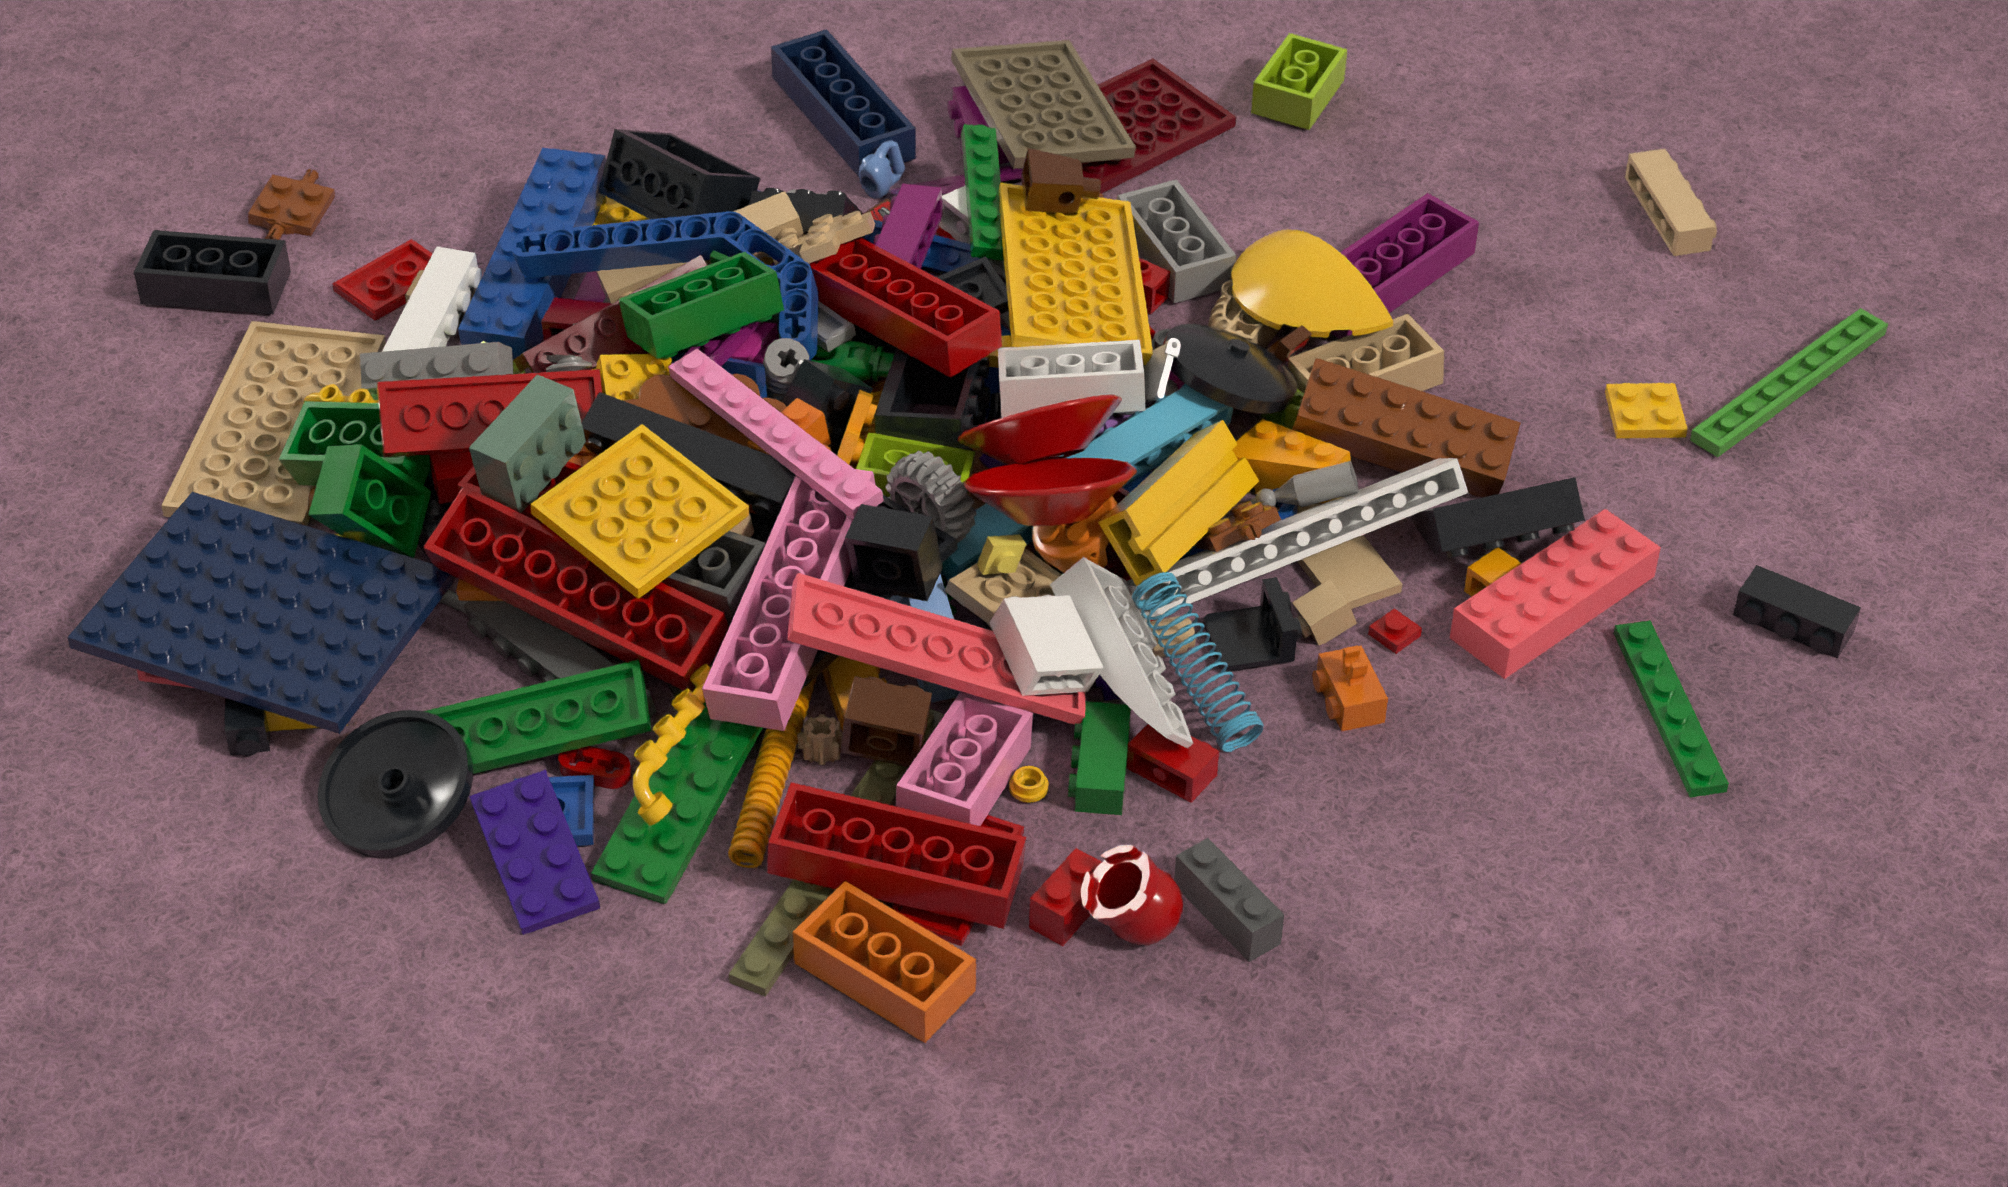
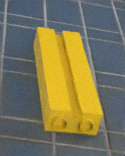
M1224 420L1192 435L1098 522L1136 586L1155 574L1167 572L1209 531L1211 525L1218 522L1259 482L1247 459L1243 457L1238 460L1232 449L1238 444Z

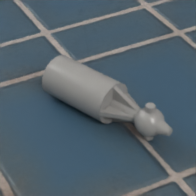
M1351 461L1294 475L1275 492L1271 489H1262L1256 494V497L1249 501L1252 504L1261 502L1262 505L1275 506L1277 502L1304 507L1359 492L1353 465Z

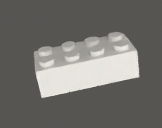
M1140 340L1004 347L998 349L1002 418L1060 402L1109 394L1122 398L1121 403L1113 413L1131 415L1137 411H1145V381Z

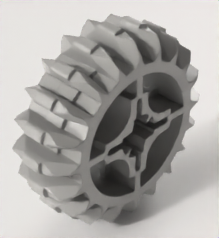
M917 451L896 462V465L891 468V472L886 476L888 484L885 487L891 494L888 498L913 513L933 517L934 525L956 538L957 543L963 540L975 525L974 517L976 511L972 507L974 503L973 498L968 496V490L960 480L961 476H957L953 472L952 465L946 466L940 456L934 458L933 454L929 451L926 453Z

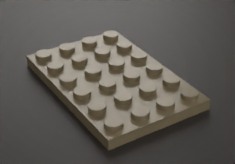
M1070 40L952 49V63L989 127L996 128L997 141L1013 169H1023L1028 148L1078 159L1083 164L1094 161H1117L1134 158L1136 149L1134 143Z

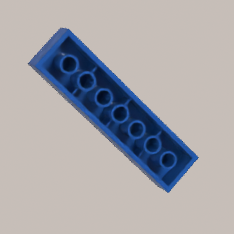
M542 148L458 328L461 345L479 344L482 341L486 343L499 342L512 347V359L514 360L525 351L541 343L543 339L541 320L555 297L561 298L571 274L543 277H527L523 275L511 251V242L517 235L524 232L593 225L605 198V195L598 192L606 163L605 155Z

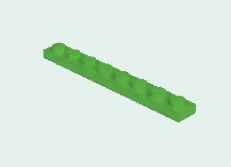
M1858 309L1692 429L1690 441L1716 457L1721 456L1886 334L1888 324L1865 310Z

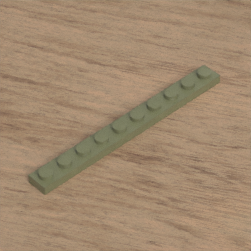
M930 709L923 746L945 714ZM875 760L851 796L894 806L896 803V785L909 767ZM793 879L730 971L729 983L766 997L794 955L793 931L836 889Z

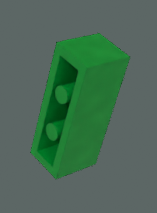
M1085 701V718H1083L1081 723H1075L1074 740H1081V743L1072 747L1071 768L1078 769L1077 774L1069 775L1068 797L1075 798V812L1122 815L1131 708L1126 704Z

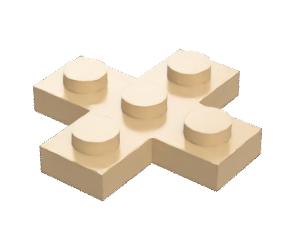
M855 211L845 216L839 215L834 218L831 214H827L812 221L813 225L810 226L807 235L797 238L796 234H792L778 240V242L809 264L837 254L840 244L872 233L875 222L871 212L861 215L860 211ZM773 259L775 265L779 264V262Z

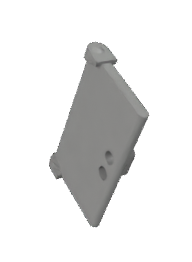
M1171 338L1164 345L1152 351L1153 355L1147 364L1143 365L1145 408L1154 405L1156 400L1164 396L1174 357L1178 358L1181 344L1176 338ZM1114 413V417L1122 415L1119 413Z

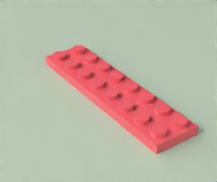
M797 573L792 583L788 641L1070 724L1081 723L1083 718H1085V692L1022 696L996 636L991 630L801 573Z

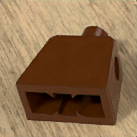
M1028 148L1021 174L1025 211L1076 213L1079 209L1081 197L1099 198L1101 180L1083 177L1082 165L1078 159Z

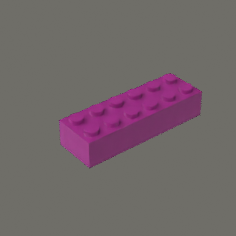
M1426 193L1340 253L1359 270L1381 299L1387 311L1391 313L1475 253L1479 221ZM1350 329L1332 330L1330 334L1341 339L1352 335V331Z

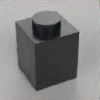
M225 698V734L230 755L241 754L250 756L257 752L270 751V731L265 710Z

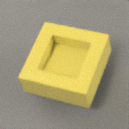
M1020 534L987 536L977 562L982 575L1016 572L1026 543Z

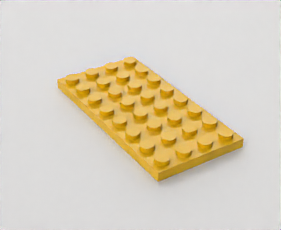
M1000 183V223L1012 346L1027 347L1140 340L1143 365H1146L1153 355L1131 203L1101 197L1098 199L1081 197L1079 209L1076 213L1025 211L1022 186Z

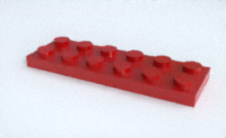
M600 369L377 382L384 457L470 452L469 447L537 374L574 389L582 423L598 393H602Z

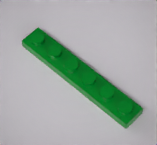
M964 124L961 139L971 257H987V259L1004 261L999 206V186L1001 180L996 128Z
M1651 620L1615 625L1613 634L1689 797L1727 792L1729 786L1727 778Z

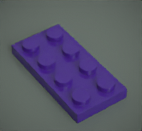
M546 770L469 796L473 811L523 935L600 909L599 899Z

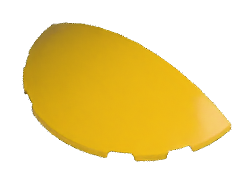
M1284 229L1266 235L1247 247L1232 267V294L1238 305L1255 320L1274 329L1280 330L1283 324L1293 327L1303 325L1312 333L1311 337L1328 338L1332 330L1350 329L1353 336H1359L1393 326V319L1383 302L1359 270L1333 246L1310 233Z

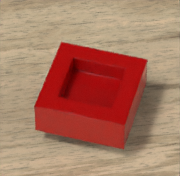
M1394 608L1369 626L1368 635L1397 654L1421 637L1422 627Z

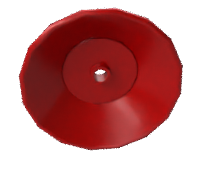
M1113 394L1099 395L1031 409L967 430L958 437V442L1007 465L1066 458L1086 450L1121 403L1122 398Z
M1046 459L990 468L971 475L963 482V485L968 492L1018 524L1025 526H1054L1088 519L1136 474L1137 470L1129 462L1114 459Z

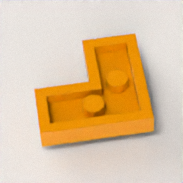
M862 390L858 393L837 456L848 465L850 462L858 463L865 444V439L859 438L863 424L871 425L877 409V405L871 403L873 394Z

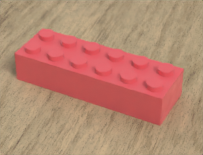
M1604 509L1576 527L1574 531H1570L1454 608L1450 639L1502 678L1506 679L1655 577L1661 547L1607 509Z

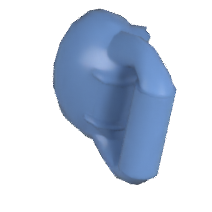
M892 140L886 141L880 145L875 154L867 155L862 159V164L859 166V180L864 191L872 198L879 199L883 197L890 187L899 181L904 173L905 165L898 143Z

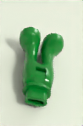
M846 341L829 352L817 344V352L813 359L819 360L810 361L843 368L861 381H867L871 378L872 382H878L880 377L887 378L895 353L884 352V348L880 346L876 350L874 346L866 343Z

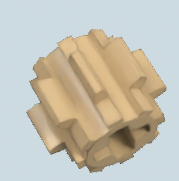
M819 715V717L814 719L811 717L804 722V732L798 733L797 736L798 748L803 749L805 760L810 762L816 761L819 762V765H825V762H834L840 759L843 732H840V722H836V719L833 717H825V715Z

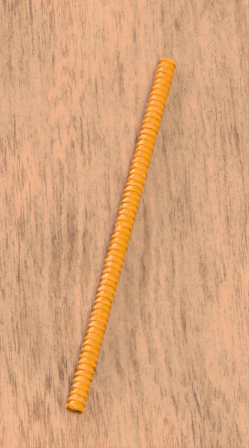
M880 377L878 382H873L871 385L873 388L871 392L873 394L872 404L878 405L886 381L884 377ZM873 417L870 426L863 424L859 438L866 441L868 432L876 433L875 417ZM850 462L849 465L856 469L858 463ZM816 677L800 691L785 730L769 728L765 730L759 755L750 778L751 781L739 814L737 827L734 830V836L728 850V857L738 866L756 868L763 862L769 836L778 812L777 809L788 778V772L794 758L793 755L798 744L797 734L801 733L806 711L812 697L811 694L817 680ZM742 853L754 854L755 856H747ZM739 862L751 863L754 865H743Z

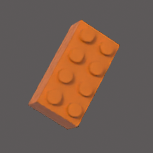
M846 881L793 931L794 963L923 1043H926L976 991V958Z

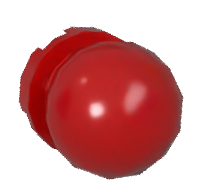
M1132 845L1117 846L1104 852L1101 857L1105 860L1097 866L1093 874L1087 871L1081 887L1082 904L1091 913L1092 917L1110 926L1117 937L1135 945L1155 944L1174 932L1183 913V899L1181 890L1172 876L1157 868L1150 856Z

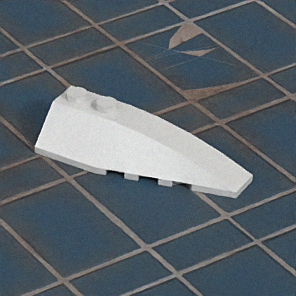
M1083 557L1050 584L1055 596L1070 595L1103 665L1100 675L1115 694L1141 719L1164 737L1189 748L1193 745V741L1182 711L1175 703L1170 701L1176 695L1173 686L1161 675L1166 670L1165 664L1161 657H1155L1152 649L1157 646V642L1147 625L1146 619L1141 615V609H1138L1132 600L1133 594L1126 580Z

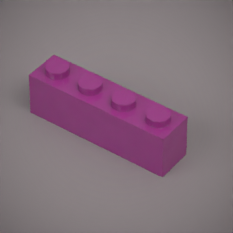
M902 183L898 195L892 197L890 213L884 216L882 231L880 234H876L874 245L921 269L943 216L942 188Z

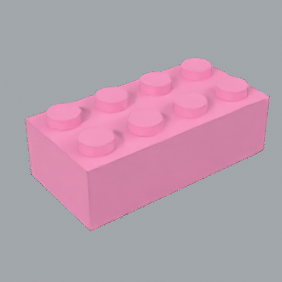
M960 692L896 785V807L981 826L1031 748L1033 713Z

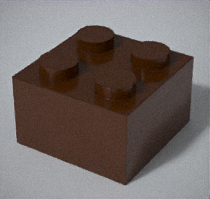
M854 676L844 716L841 753L909 767L923 747L932 693L926 692L914 685H904L902 687L885 683L877 677L861 678Z

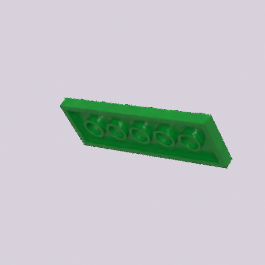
M639 660L424 711L446 720L460 734L471 753L473 774L651 731L643 668Z
M705 701L703 704L705 706L704 710L689 723L685 729V736L670 749L666 755L668 757L667 761L649 779V788L653 795L661 791L672 802V808L659 822L649 826L639 816L638 810L641 804L634 796L592 870V880L666 905L763 727L710 719Z

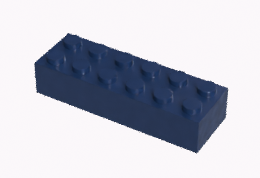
M827 29L771 46L772 78L858 177L862 159L867 155L875 154L880 145L889 140L898 143L904 163L916 159L915 126Z

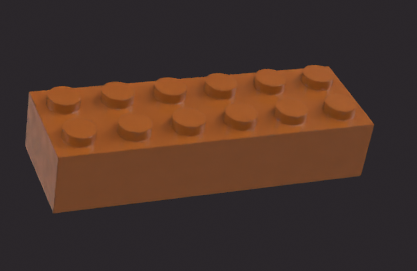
M1315 358L1292 430L1348 450L1352 457L1402 473L1438 458H1457L1468 494L1483 498L1499 494L1506 478L1521 422Z

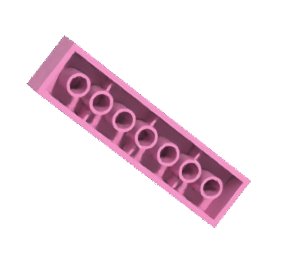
M855 469L875 484L873 471ZM797 475L702 688L710 719L781 731L785 730L818 650L787 640L792 583L797 573H801L844 586L852 569L845 536L853 519Z

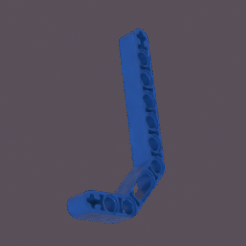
M720 212L531 231L517 235L511 242V251L521 273L527 277L685 263L700 255L705 261L710 260V254L713 250L729 257L746 252L756 258L753 255L754 253L764 252L779 262L777 265L767 266L777 273L784 311L779 312L780 337L791 338L802 344L808 352L809 360L813 359L816 355L818 288L811 266L737 212Z

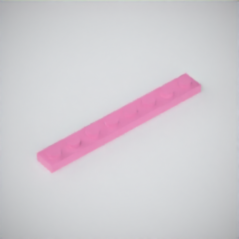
M695 349L668 366L672 379L853 520L861 504L877 506L884 501L880 488L699 349Z

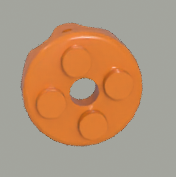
M1111 496L1088 519L1075 524L1033 526L1032 540L1035 549L1049 566H1055L1063 573L1083 557L1104 568L1108 561L1105 552L1106 546L1110 541L1098 522L1118 503Z

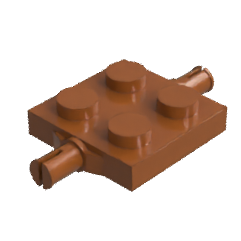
M307 169L301 180L272 174L248 212V224L270 230L264 239L280 240L283 234L312 236L335 198V189L314 184L319 178V174L314 169L312 172L311 169Z
M1247 501L1231 509L1232 515L1220 519L1211 525L1209 531L1195 545L1198 549L1217 552L1241 540H1256L1255 538H1260L1262 529L1280 521L1281 518L1275 506L1262 505L1261 502L1252 504L1251 501Z

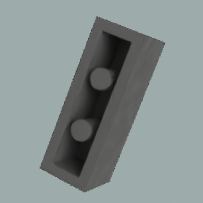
M1209 838L1176 855L1174 881L1180 888L1181 893L1248 962L1281 944L1284 914Z

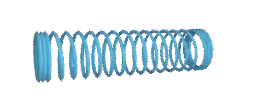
M1169 572L1155 574L1136 587L1132 600L1137 608L1141 609V615L1147 619L1149 628H1153L1152 634L1154 637L1159 638L1158 644L1164 648L1166 657H1170L1169 663L1176 667L1175 673L1177 676L1182 677L1181 683L1187 687L1189 696H1193L1194 705L1199 706L1198 712L1201 716H1205V724L1211 726V734L1217 736L1216 742L1220 749L1225 752H1232L1237 748L1249 745L1262 733L1264 724L1255 711H1249L1251 703L1243 701L1246 694L1242 691H1237L1240 684L1232 681L1234 674L1226 671L1228 664L1220 662L1222 654L1214 652L1216 644L1208 642L1210 634L1203 632L1205 626L1203 623H1197L1199 615L1191 613L1193 605L1186 603V594H1180L1182 587L1179 585L1175 575ZM1171 581L1169 585L1157 590L1148 599L1140 600L1142 595L1149 589L1160 583ZM1180 596L1184 598L1181 604L1169 609L1164 614L1151 617L1158 608L1170 603L1175 598ZM1189 606L1190 609L1186 614L1174 619L1167 625L1157 626L1164 617L1175 613L1182 607ZM1145 610H1151L1148 616L1144 613ZM1189 616H1195V620L1191 624L1181 628L1174 634L1163 636L1170 627L1180 623ZM1158 619L1154 626L1150 623V620ZM1194 626H1201L1197 634L1188 637L1179 644L1169 646L1176 636L1187 632ZM1156 629H1163L1160 635L1156 633ZM1207 636V639L1202 644L1192 648L1187 653L1175 655L1182 646L1192 642L1197 637ZM1162 639H1169L1166 645L1161 642ZM1207 645L1213 646L1209 653L1199 657L1194 662L1180 665L1187 656L1197 652L1202 647ZM1175 648L1171 655L1167 652V649ZM1209 656H1219L1213 664L1203 668L1201 671L1186 675L1194 665L1204 661ZM1173 658H1181L1177 665L1173 662ZM1224 665L1220 673L1204 682L1193 684L1201 674L1215 666ZM1179 668H1186L1183 674L1179 672ZM1230 675V678L1224 684L1216 687L1214 690L1198 694L1208 683L1220 676ZM1193 677L1189 684L1184 681L1185 678ZM1232 684L1236 685V688L1228 695L1215 702L1204 704L1211 695ZM1199 687L1195 694H1192L1190 688ZM1242 695L1234 705L1223 711L1210 714L1221 702L1232 696ZM1196 697H1204L1200 704L1196 701ZM1240 705H1248L1238 716L1226 722L1216 724L1227 712ZM1202 707H1210L1206 714L1202 711ZM1208 717H1216L1212 724L1209 723ZM1250 725H1254V727L1243 736L1230 742H1226V740L1233 734H1236L1244 730ZM1223 726L1218 734L1215 733L1214 727Z

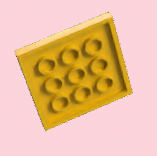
M641 424L532 502L531 514L639 599L749 516V506Z

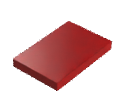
M410 239L332 283L333 291L377 321L406 304L405 294L419 270H425L433 253L413 239Z

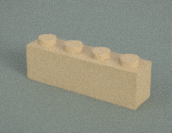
M1666 149L1629 154L1625 179L1673 256L1711 251L1712 241L1717 234L1716 224L1713 219H1710L1704 210L1702 201L1697 199L1689 181L1684 179L1676 161L1672 160Z

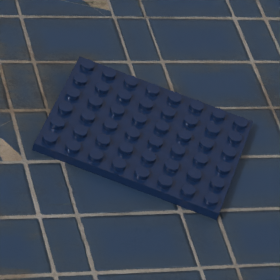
M191 492L67 638L71 649L340 734L454 583L455 578L453 575L438 569L432 563Z

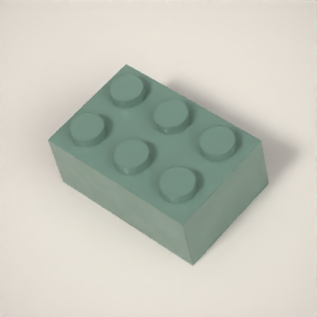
M537 374L473 442L469 450L482 495L522 513L530 503L537 499L545 486L559 475L561 469L574 454L580 452L586 440L574 389Z

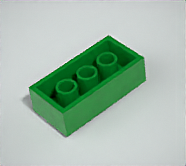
M746 252L618 299L627 338L657 359L674 357L682 349L690 346L705 345L711 338L721 334L736 333L741 330L742 326L752 322L767 321L772 318L773 314L784 311L776 271Z
M305 401L278 459L298 485L317 486L327 446L362 444L423 486L431 469L429 455L384 457L378 403Z

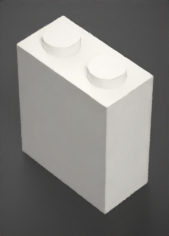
M1044 595L1041 597L1022 598L1014 596L1004 598L989 622L1022 696L1088 692L1103 670V665L1070 595Z

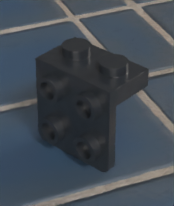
M1277 577L1262 579L1260 606L1210 613L1204 617V627L1206 632L1210 634L1209 640L1216 644L1214 652H1220L1222 654L1220 662L1228 664L1226 671L1293 662L1295 660L1296 642L1302 637L1301 624L1297 617L1293 618L1289 594L1287 591H1282ZM1219 665L1220 669H1223L1224 665Z

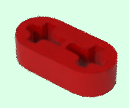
M592 746L559 753V769L562 776L594 775L595 786L607 789L621 788L631 779L629 758L622 753ZM577 759L583 760V761H578L576 765H570V763H571V764H574V763L577 761ZM614 768H620V770H619V769H615L614 772H613V774L607 773V772H611Z

